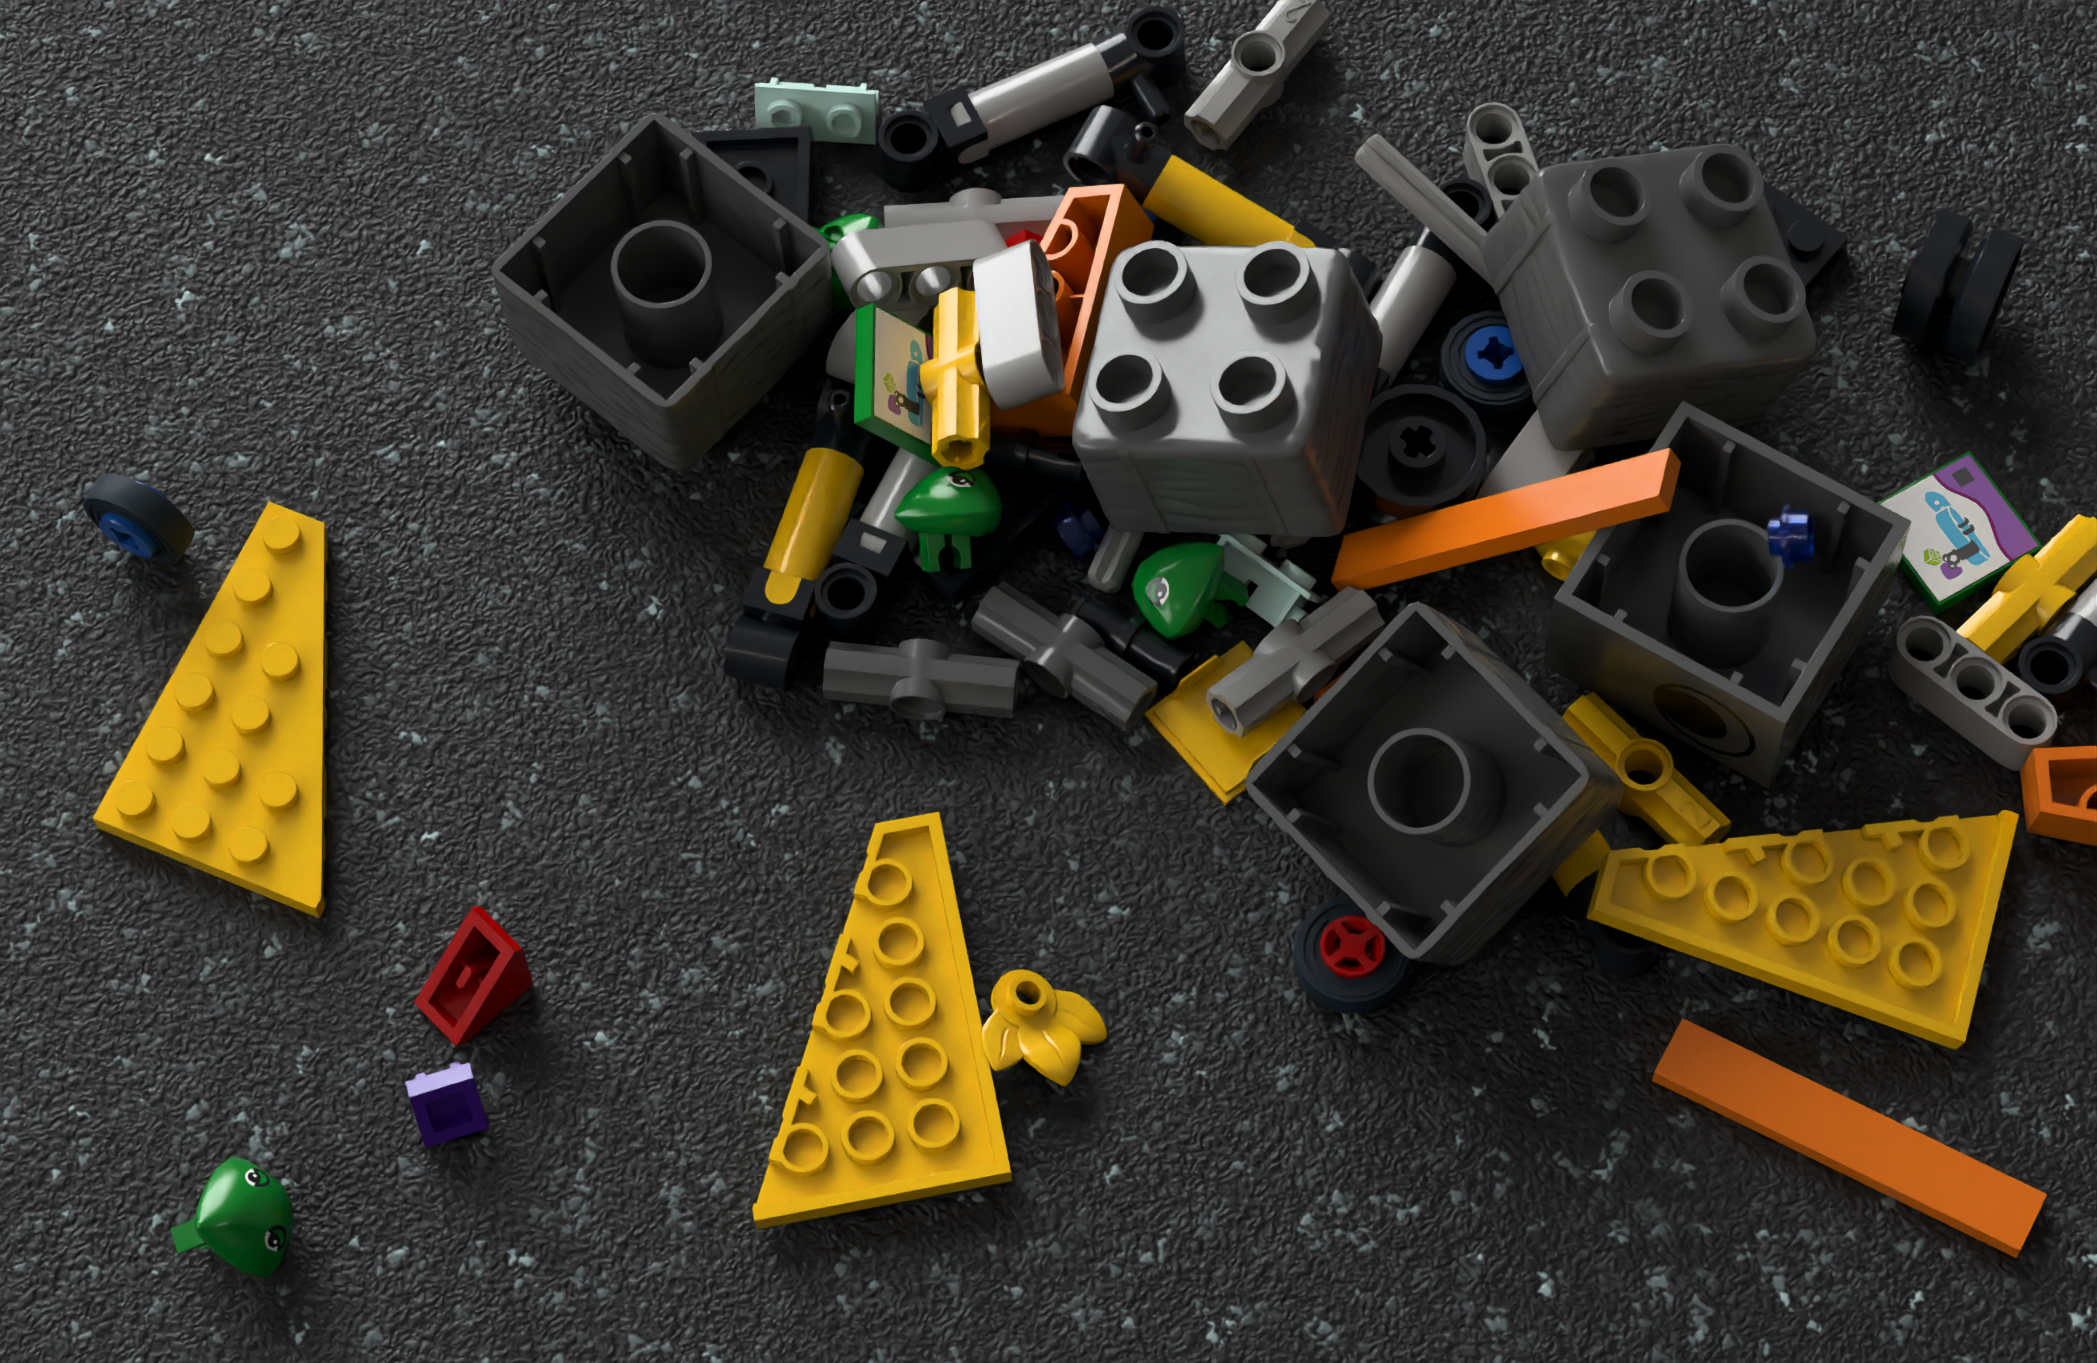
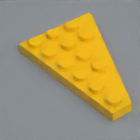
M2002 810L1998 815L1959 819L1958 815L1938 817L1932 822H1918L1915 819L1865 824L1861 829L1823 833L1822 829L1802 831L1795 836H1782L1777 833L1728 838L1724 843L1685 847V843L1664 845L1658 850H1643L1640 847L1610 850L1602 859L1586 918L1957 1050L1966 1041L2019 814L2009 810Z

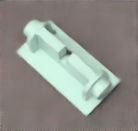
M773 77L770 83H755V128L811 126L814 141L876 144V115L879 114L880 91L869 90L868 84L861 83V87L827 85L826 88L815 87V84L779 82L778 78Z
M1219 535L1221 538L1217 544L1224 548V571L1247 586L1251 581L1258 585L1245 606L1273 625L1274 628L1289 619H1295L1299 623L1309 614L1303 610V607L1308 600L1320 606L1327 602L1311 591L1317 580L1288 559L1279 568L1261 555L1267 544L1256 535Z

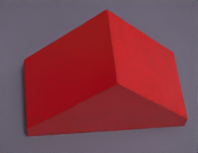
M480 905L473 907L423 986L414 1004L456 1047L465 1044L534 984L524 951Z

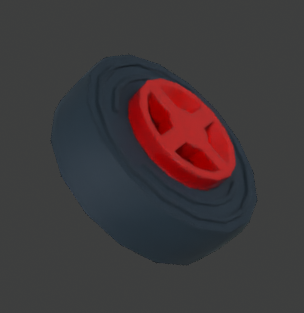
M1338 897L1318 906L1302 922L1294 943L1295 972L1305 992L1321 1006L1343 1014L1368 1013L1386 1005L1403 987L1411 966V959L1404 956L1380 928L1373 925L1367 919L1366 913L1350 897ZM1345 960L1357 961L1360 966L1347 963L1343 965L1341 963Z

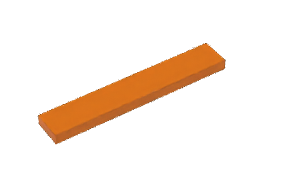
M1671 448L1346 534L1343 537L1331 583L1339 592L1347 586L1356 590H1367L1670 511L1681 462Z
M1684 1018L1679 1023L1653 1074V1082L2017 1258L2047 1196L2046 1193Z

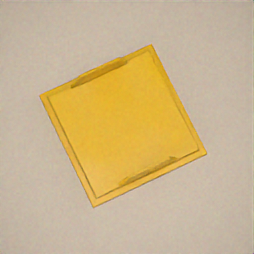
M1243 640L1221 657L1214 655L1181 679L1175 691L1144 713L1145 717L1225 806L1247 790L1245 781L1249 772L1307 712L1302 704H1296L1292 700L1242 738L1236 734H1227L1214 720L1213 713L1205 701L1207 690L1253 657L1254 652Z

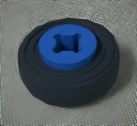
M1485 310L1469 315L1451 328L1440 349L1439 377L1446 391L1458 395L1481 419H1507L1523 414L1534 405L1533 392L1513 344L1507 319L1503 311ZM1495 356L1502 359L1504 362L1502 364L1496 362Z
M114 473L102 474L88 492L83 503L86 514L110 540L132 554L158 563L175 564L182 557L195 534L188 519L163 494L146 484Z

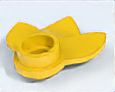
M1017 969L1002 975L995 984L991 993L993 1014L983 1025L980 1035L984 1055L994 1071L1006 1070L1016 1065L1023 1058L1045 1077L1061 1086H1068L1080 1062L1081 1044L1092 1045L1101 1043L1106 1039L1107 1031L1098 1011L1079 994L1053 990L1049 982L1041 975L1033 971ZM1016 993L1026 995L1034 1004L1023 1003L1019 1000Z

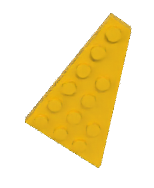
M269 501L94 814L93 820L98 829L320 918L325 909L323 885L324 859H326V839L324 836L326 767L324 760L325 729H327L325 689L327 688L326 601H328V582L326 579V563L328 561V532L324 522Z
M939 812L875 823L867 848L866 862L863 871L858 876L853 892L854 899L843 934L839 936L825 979L826 987L821 1002L816 1007L811 1023L812 1030L801 1065L797 1067L784 1107L780 1131L774 1139L768 1157L769 1165L757 1202L752 1207L756 1230L1012 1181L990 1064L981 1047L980 1035L982 1024Z

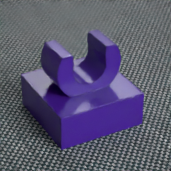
M459 1062L450 1064L449 1069L429 1075L422 1072L417 1074L415 1079L405 1082L425 1148L489 1128L470 1063L461 1065Z

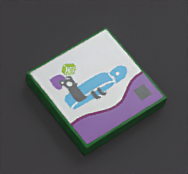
M874 303L857 309L854 423L937 467L942 466L932 456V407L923 393L919 373L923 362L933 359V336Z
M1970 451L1877 502L1912 521L1899 568L1935 616L2001 579L2022 556L2030 554L2034 557L2043 548Z

